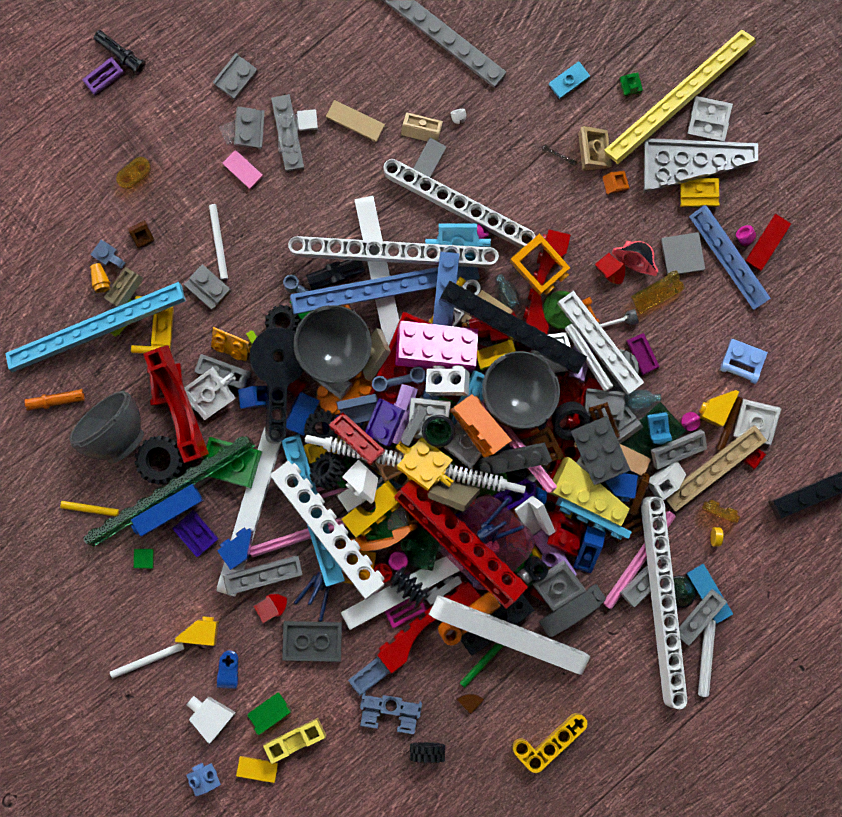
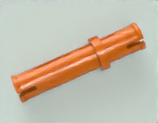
M83 389L52 395L42 394L41 397L25 399V407L27 411L39 408L49 409L51 406L85 401Z

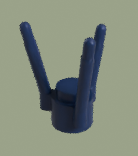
M507 498L487 521L481 524L482 528L477 531L480 540L484 544L490 541L494 543L500 538L524 529L522 525L498 534V530L505 526L507 522L504 521L496 527L493 524L489 525L510 501V498Z
M318 572L316 576L313 575L311 581L294 601V604H297L312 585L315 587V590L310 597L308 605L312 604L319 590L324 591L325 589L319 621L321 622L331 586L326 587L322 573Z

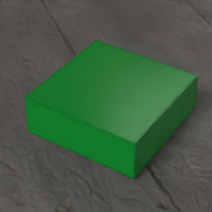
M134 549V568H154V549Z

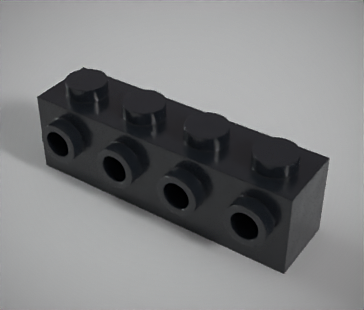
M522 593L507 609L501 604V607L493 612L491 616L516 625L535 610ZM471 632L465 633L460 640L471 656L492 642V640Z

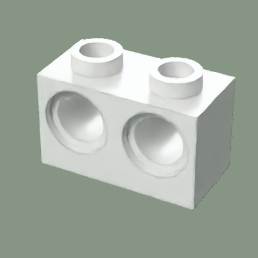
M433 366V369H427L426 393L430 396H469L470 373L463 366H452V369H445L444 366ZM442 376L441 383L435 385V379ZM461 376V382L454 385V379Z

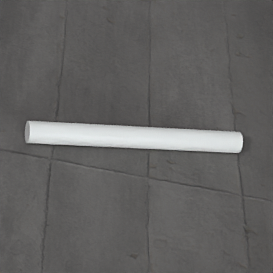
M211 204L209 205L220 279L225 280L228 279L217 205Z
M180 642L110 671V675L114 679L184 650L185 646Z

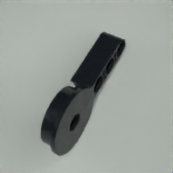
M271 328L262 332L252 343L249 355L253 371L262 381L267 383L265 436L270 444H277L284 440L286 436L287 387L304 372L294 352L295 333L285 328ZM277 352L281 356V362L274 361L273 354ZM276 391L280 394V401L273 399V392ZM272 411L279 412V420H275L272 417ZM272 430H277L280 433L279 439L272 437Z

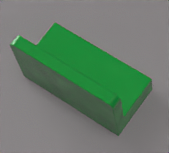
M277 692L249 712L247 716L255 726L254 730L260 735L291 713L292 710L282 695Z

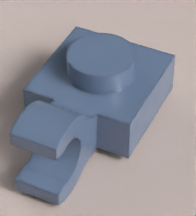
M100 240L91 253L92 257L107 267L110 262L120 269L126 264L116 256L118 250L103 240Z

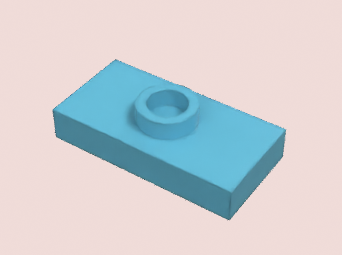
M578 61L548 85L557 97L561 99L589 79L590 75Z

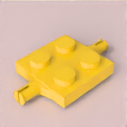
M422 437L410 448L401 441L397 444L396 449L405 454L402 461L397 465L398 470L427 491L439 481L451 487L454 480L445 475L447 468L453 461L450 457L436 447L429 445Z

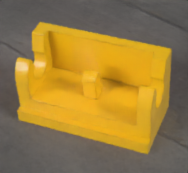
M512 339L477 350V360L481 372L488 370L490 365L499 357L507 353L516 352Z

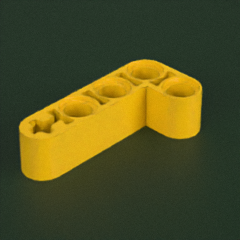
M573 713L535 749L527 740L519 738L513 742V752L528 770L538 773L587 728V720L582 714ZM576 718H577L578 720L582 719V720L580 721V723L582 724L580 727L577 726V725L574 726V725H575L574 720H575ZM569 725L575 732L572 734L566 726ZM562 731H567L569 735L565 741H560L558 738L559 733ZM520 743L527 745V749L523 753L516 751V747ZM546 745H553V753H544ZM538 758L540 760L539 766L531 767V759Z

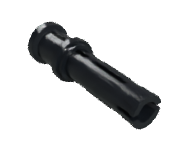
M98 30L95 33L93 40L118 57L122 65L132 69L135 75L142 72L146 61L137 58L133 51L124 49L102 30Z

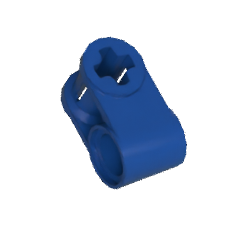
M228 650L222 654L219 660L217 688L237 689L238 655L236 652ZM228 655L234 660L230 665L227 664V661H224Z

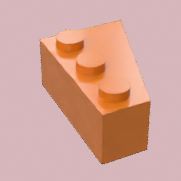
M471 394L450 409V412L460 423L484 458L493 455L512 441L485 410L478 397H474Z

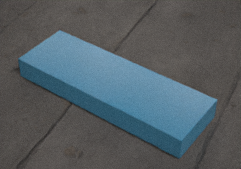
M704 564L686 573L701 600L711 589L722 596ZM727 603L713 618L716 624L733 615Z

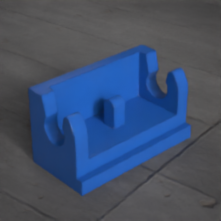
M300 392L295 398L286 418V429L304 436L306 419L309 418L311 413L314 414L319 400Z

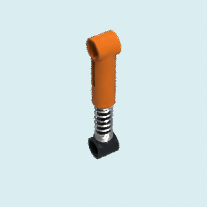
M531 556L526 559L523 569L517 573V576L524 583L529 584L532 580L544 579L548 574V567L539 557ZM539 565V568L533 571L534 567ZM487 592L468 607L491 615L501 607V603L490 592ZM442 622L438 628L439 635L450 646L458 644L462 636L468 632L445 622ZM450 630H453L452 634L447 635Z

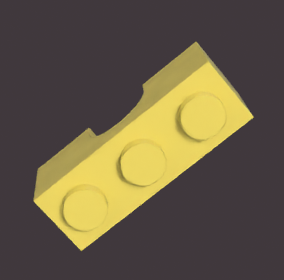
M316 718L265 743L263 747L271 764L305 746L308 747L324 739L326 733L319 718Z

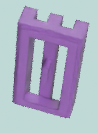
M111 57L82 80L95 96L123 75L124 71ZM112 64L114 65V66L111 67L108 71H106V72H104L102 75H100V76H99L95 81H93L91 84L89 83V81H91L93 78H95L97 75H99L102 71H104V70H105L106 68H108L110 65H112Z

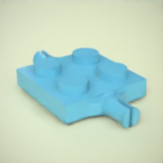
M439 224L437 239H426L425 244L491 247V239H479L477 224ZM471 252L465 255L468 261H473L476 258Z

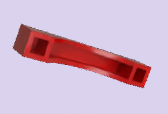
M549 229L547 234H543V238L561 258L565 257L571 234ZM544 248L542 253H538L536 263L540 265L538 271L534 270L533 277L541 286H543L549 271L556 264L555 260ZM530 289L527 300H531L530 306L525 308L523 318L526 319V323L547 334L549 325L543 313L542 297L534 289Z
M162 346L143 353L149 371L160 386L170 408L176 430L177 445L184 463L209 454L169 346Z
M464 581L454 588L456 592L451 596L448 593L443 596L466 606H470L481 598L469 582L465 584ZM432 606L424 612L425 616L419 620L417 617L409 623L410 628L404 632L402 629L394 635L395 640L390 644L386 642L378 648L380 651L377 654L391 673L407 662L409 651L418 634L429 623L436 620L429 615Z

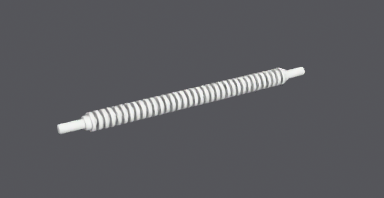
M306 435V443L323 446V449H327L328 452L332 449V453H335L337 450V454H341L342 451V455H346L347 452L349 457L352 453L353 458L356 457V454L358 459L361 458L342 439L339 441V438L334 440L332 436L323 439ZM385 449V453L377 460V463L380 464L382 460V464L385 465L387 461V466H390L392 462V467H395L404 458L403 453H400L398 456V452L395 451L393 455V451L390 450L388 454V450ZM450 465L445 472V475L449 478L452 477L454 481L456 478L457 482H460L462 479V483L465 484L467 480L468 485L473 481L472 486H475L477 482V487L483 484L482 488H485L488 485L487 489L490 490V487L493 486L492 490L494 491L498 487V492L507 489L524 493L526 488L524 485L507 482V479H503V476H500V480H498V475H495L494 479L493 474H490V477H488V473H485V476H483V472L480 471V475H478L477 470L473 474V469H470L468 473V468H465V471H463V467H460L458 470L456 465L454 469L453 465Z

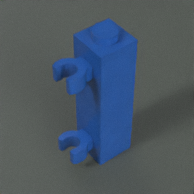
M191 484L131 519L133 522L131 527L136 535L139 534L141 537H144L201 504L204 500L196 486Z

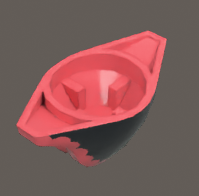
M626 241L623 247L613 249L612 254L630 269L648 275H657L658 268L654 262V250L647 243L642 241Z

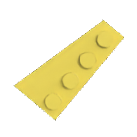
M564 457L553 478L557 488L550 494L558 498H564L622 526L629 508L603 485L597 484L594 486L589 473L570 457Z

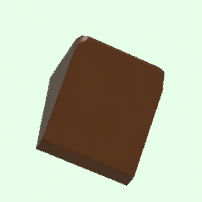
M145 220L128 228L137 248L155 240Z

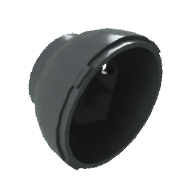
M124 390L113 393L101 400L74 427L69 438L71 446L88 458L106 460L110 464L124 459L139 445L144 436V432L141 429L139 408L135 400Z

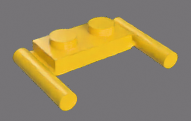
M174 306L153 314L151 346L132 345L131 353H146L166 345L170 348L172 343Z

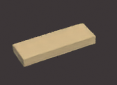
M336 100L333 101L326 115L327 119L375 142L378 141L385 127V124Z

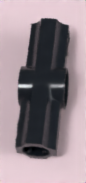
M360 260L336 261L326 265L321 270L307 274L306 277L311 290H316L330 284L336 285L344 282L348 277L365 272V269Z

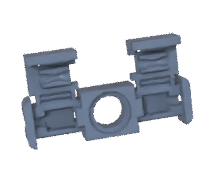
M366 692L362 694L360 708L363 710V707H365V711L362 713L360 726L378 729L379 723H376L377 716H380L379 710H381L380 713L400 716L401 713V717H399L401 725L398 726L397 732L415 733V716H417V719L420 717L421 701H419V704L404 702L402 698L383 695V698L366 696ZM394 700L397 708L394 711H388L385 706L387 701Z

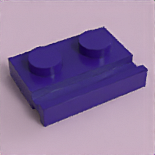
M379 398L365 432L372 439L386 446H391L405 410Z
M192 510L172 528L196 557H199L219 540L195 510Z

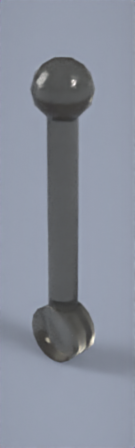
M546 144L541 147L542 151H548L573 166H576L578 163L550 149Z

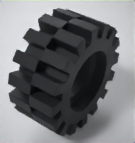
M279 305L268 311V315L265 317L267 330L277 328L275 325L276 319L279 316H286L290 320V325L287 329L294 333L296 332L300 319L298 314L294 315L292 308L287 305Z
M321 409L320 412L315 410L314 414L311 413L309 418L306 419L305 435L323 439L332 436L335 440L338 435L332 429L326 434H319L315 430V425L318 422H326L329 425L336 419V415L334 413L330 414L331 411L329 410L327 412H324V409Z
M331 452L322 453L320 458L317 457L315 459L317 462L312 463L314 467L310 468L312 473L309 475L311 481L325 490H328V488L333 489V486L336 487L338 485V481L341 482L342 479L340 477L345 474L343 471L346 470V467H344L346 464L341 458Z
M434 742L410 743V761L419 763L444 762L445 745Z

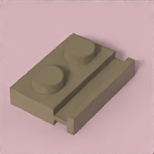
M125 267L104 298L117 307L126 304L144 278Z

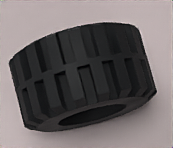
M164 436L149 437V440H144L142 446L139 445L137 448L139 450L138 453H135L136 461H134L137 466L136 470L141 474V477L150 483L166 485L179 478L181 472H184L185 468L183 467L186 463L182 459L177 442ZM158 449L168 451L171 456L169 467L162 472L153 470L150 464L152 454Z

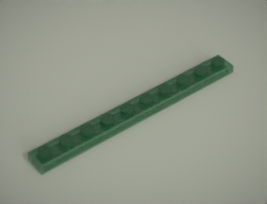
M247 436L237 438L231 446L221 448L218 454L202 460V464L189 468L185 471L186 474L173 478L165 487L155 489L152 495L139 499L133 507L123 509L117 517L107 519L101 527L91 529L88 535L83 537L85 543L93 547L133 523L131 519L189 485L196 484L256 445Z

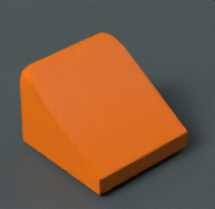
M625 171L610 172L603 176L607 194L630 189Z

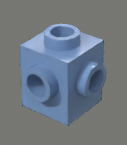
M203 763L192 767L193 771L187 774L189 785L193 789L195 796L207 793L221 785L212 763L205 766Z

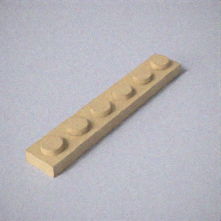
M753 425L686 477L680 488L665 500L676 512L767 441L766 438Z

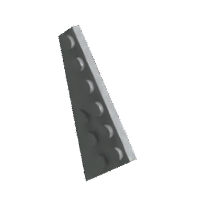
M647 138L644 141V193L757 164L758 143Z

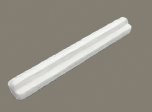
M573 323L565 328L567 334L578 351L587 356L585 362L602 389L608 391L613 387L609 378Z
M714 620L709 622L703 632L698 695L702 697H708L710 691L716 626Z

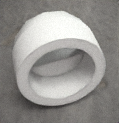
M457 109L451 112L453 122L456 124H460V120L462 123L465 122V109Z

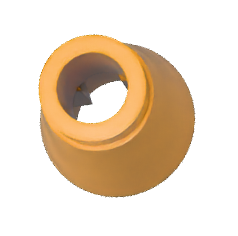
M100 263L91 265L92 289L96 293L108 291L111 283Z

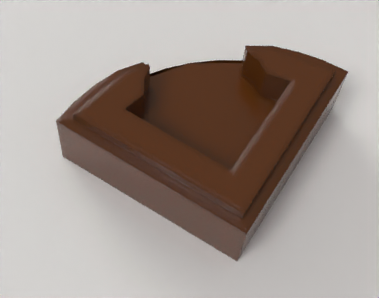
M465 694L457 698V701L471 714L484 699L476 694Z

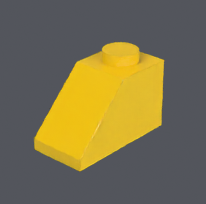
M734 390L703 402L699 409L701 413L700 419L715 426L723 427L739 391Z
M202 616V620L195 621L175 638V642L214 646L217 642L219 621H214V617Z

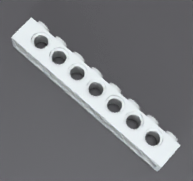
M287 461L270 474L271 478L364 599L367 600L384 586L382 581L385 578L378 570L375 572L372 569L371 565L373 563L367 555H361L358 551L361 547L354 539L351 541L348 538L347 534L349 532L344 525L337 524L335 521L337 516L331 509L327 510L323 506L325 501L319 493L316 495L311 490L313 486L307 478L303 480L299 475L301 473L299 467L295 463L291 464ZM291 479L299 481L298 485L294 488L288 486V482ZM302 494L310 495L309 502H300V496ZM320 509L322 516L320 518H313L311 516L312 511ZM327 524L334 526V531L330 534H326L323 531L324 526ZM337 540H344L346 542L345 548L337 549L335 547ZM350 555H355L358 557V562L350 565L347 562V558ZM366 570L370 573V577L368 580H361L359 573Z

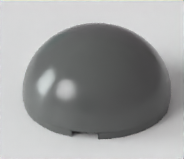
M327 305L314 309L301 320L295 332L294 352L299 365L309 376L321 382L341 383L352 379L363 370L371 354L372 341L366 323L357 313L346 307Z
M517 351L499 357L490 365L483 378L482 397L487 411L497 422L512 429L525 430L537 427L551 417L559 402L560 387L557 376H555L550 365L544 359L529 352Z

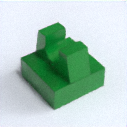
M638 72L619 78L624 97L643 91Z

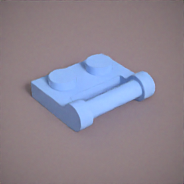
M731 339L720 371H728L749 379L751 383L756 384L768 352ZM730 360L754 368L753 373L730 365Z

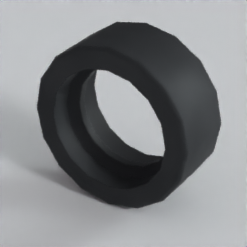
M566 402L555 409L551 422L556 434L560 438L574 440L571 431L589 424L590 418L586 409L581 404ZM569 414L581 415L582 420L577 426L570 429H564L560 426V422L565 416Z

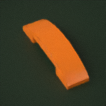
M413 524L399 527L392 531L393 537L368 542L366 537L362 535L349 537L351 541L354 539L361 547L360 551L379 550L405 539L418 526ZM344 540L340 541V544L345 547L346 542Z

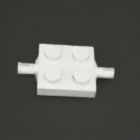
M212 367L184 387L192 410L197 411L206 420L233 401L235 396L229 390L228 384L236 380L235 376L232 377L234 374L230 373L225 378H222Z

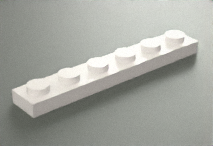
M574 291L557 303L627 395L644 383Z

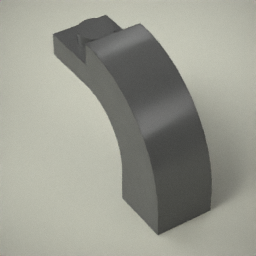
M594 584L567 604L549 613L539 623L550 638L593 612L606 600V597L598 585Z

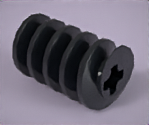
M403 566L389 582L392 581L391 588L398 586L397 594L404 591L403 599L408 596L410 597L409 604L416 602L414 609H417L430 595H427L429 588L421 589L422 582L415 584L416 576L409 579L411 572L409 571L404 574L405 567Z

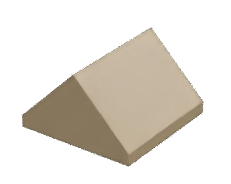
M586 126L581 127L578 136L582 170L612 167L611 158L604 151L609 146L608 130Z

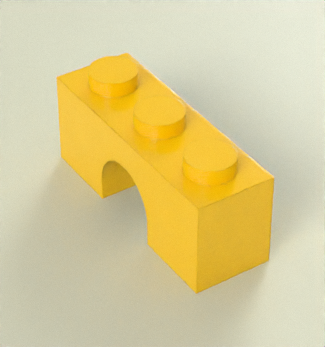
M388 480L376 490L374 498L376 509L374 512H367L361 505H358L341 520L355 537L360 534L365 536L372 530L370 526L374 522L378 525L386 518L384 514L387 511L394 512L401 506L394 498L398 491Z

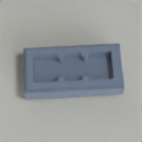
M377 657L348 681L360 696L390 673V671L381 659Z

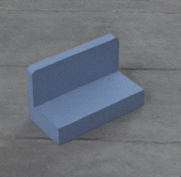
M376 394L339 401L337 406L340 413L344 412L353 422L361 423L370 421L378 399Z

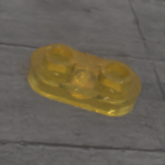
M137 157L126 165L116 176L119 186L123 189H130L139 183L151 171L149 161L144 157ZM144 165V170L139 171V166ZM126 177L130 178V181L128 183L124 182V179Z
M709 499V502L704 501L701 509L732 523H738L740 516L737 515V510L727 507V509L719 507L720 503Z

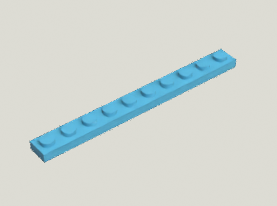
M179 282L9 351L5 353L8 369L11 372H15L183 303L186 300L182 285Z

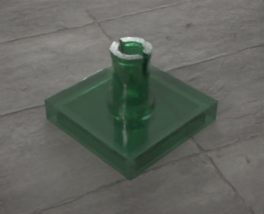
M417 528L408 538H404L401 541V549L405 551L408 557V565L433 571L439 542L426 529Z

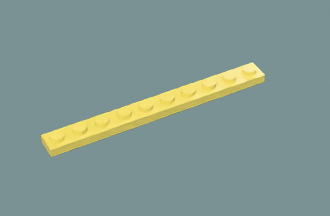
M743 30L739 31L604 150L605 154L619 164L755 45V38Z

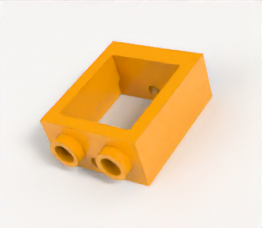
M540 233L510 259V263L540 296L543 293L549 294L555 288L553 286L554 283L558 280L562 282L569 276L567 273L570 270L568 264ZM540 245L562 268L543 286L539 284L521 263Z

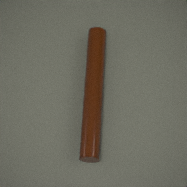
M737 396L716 448L718 451L726 447L743 398Z

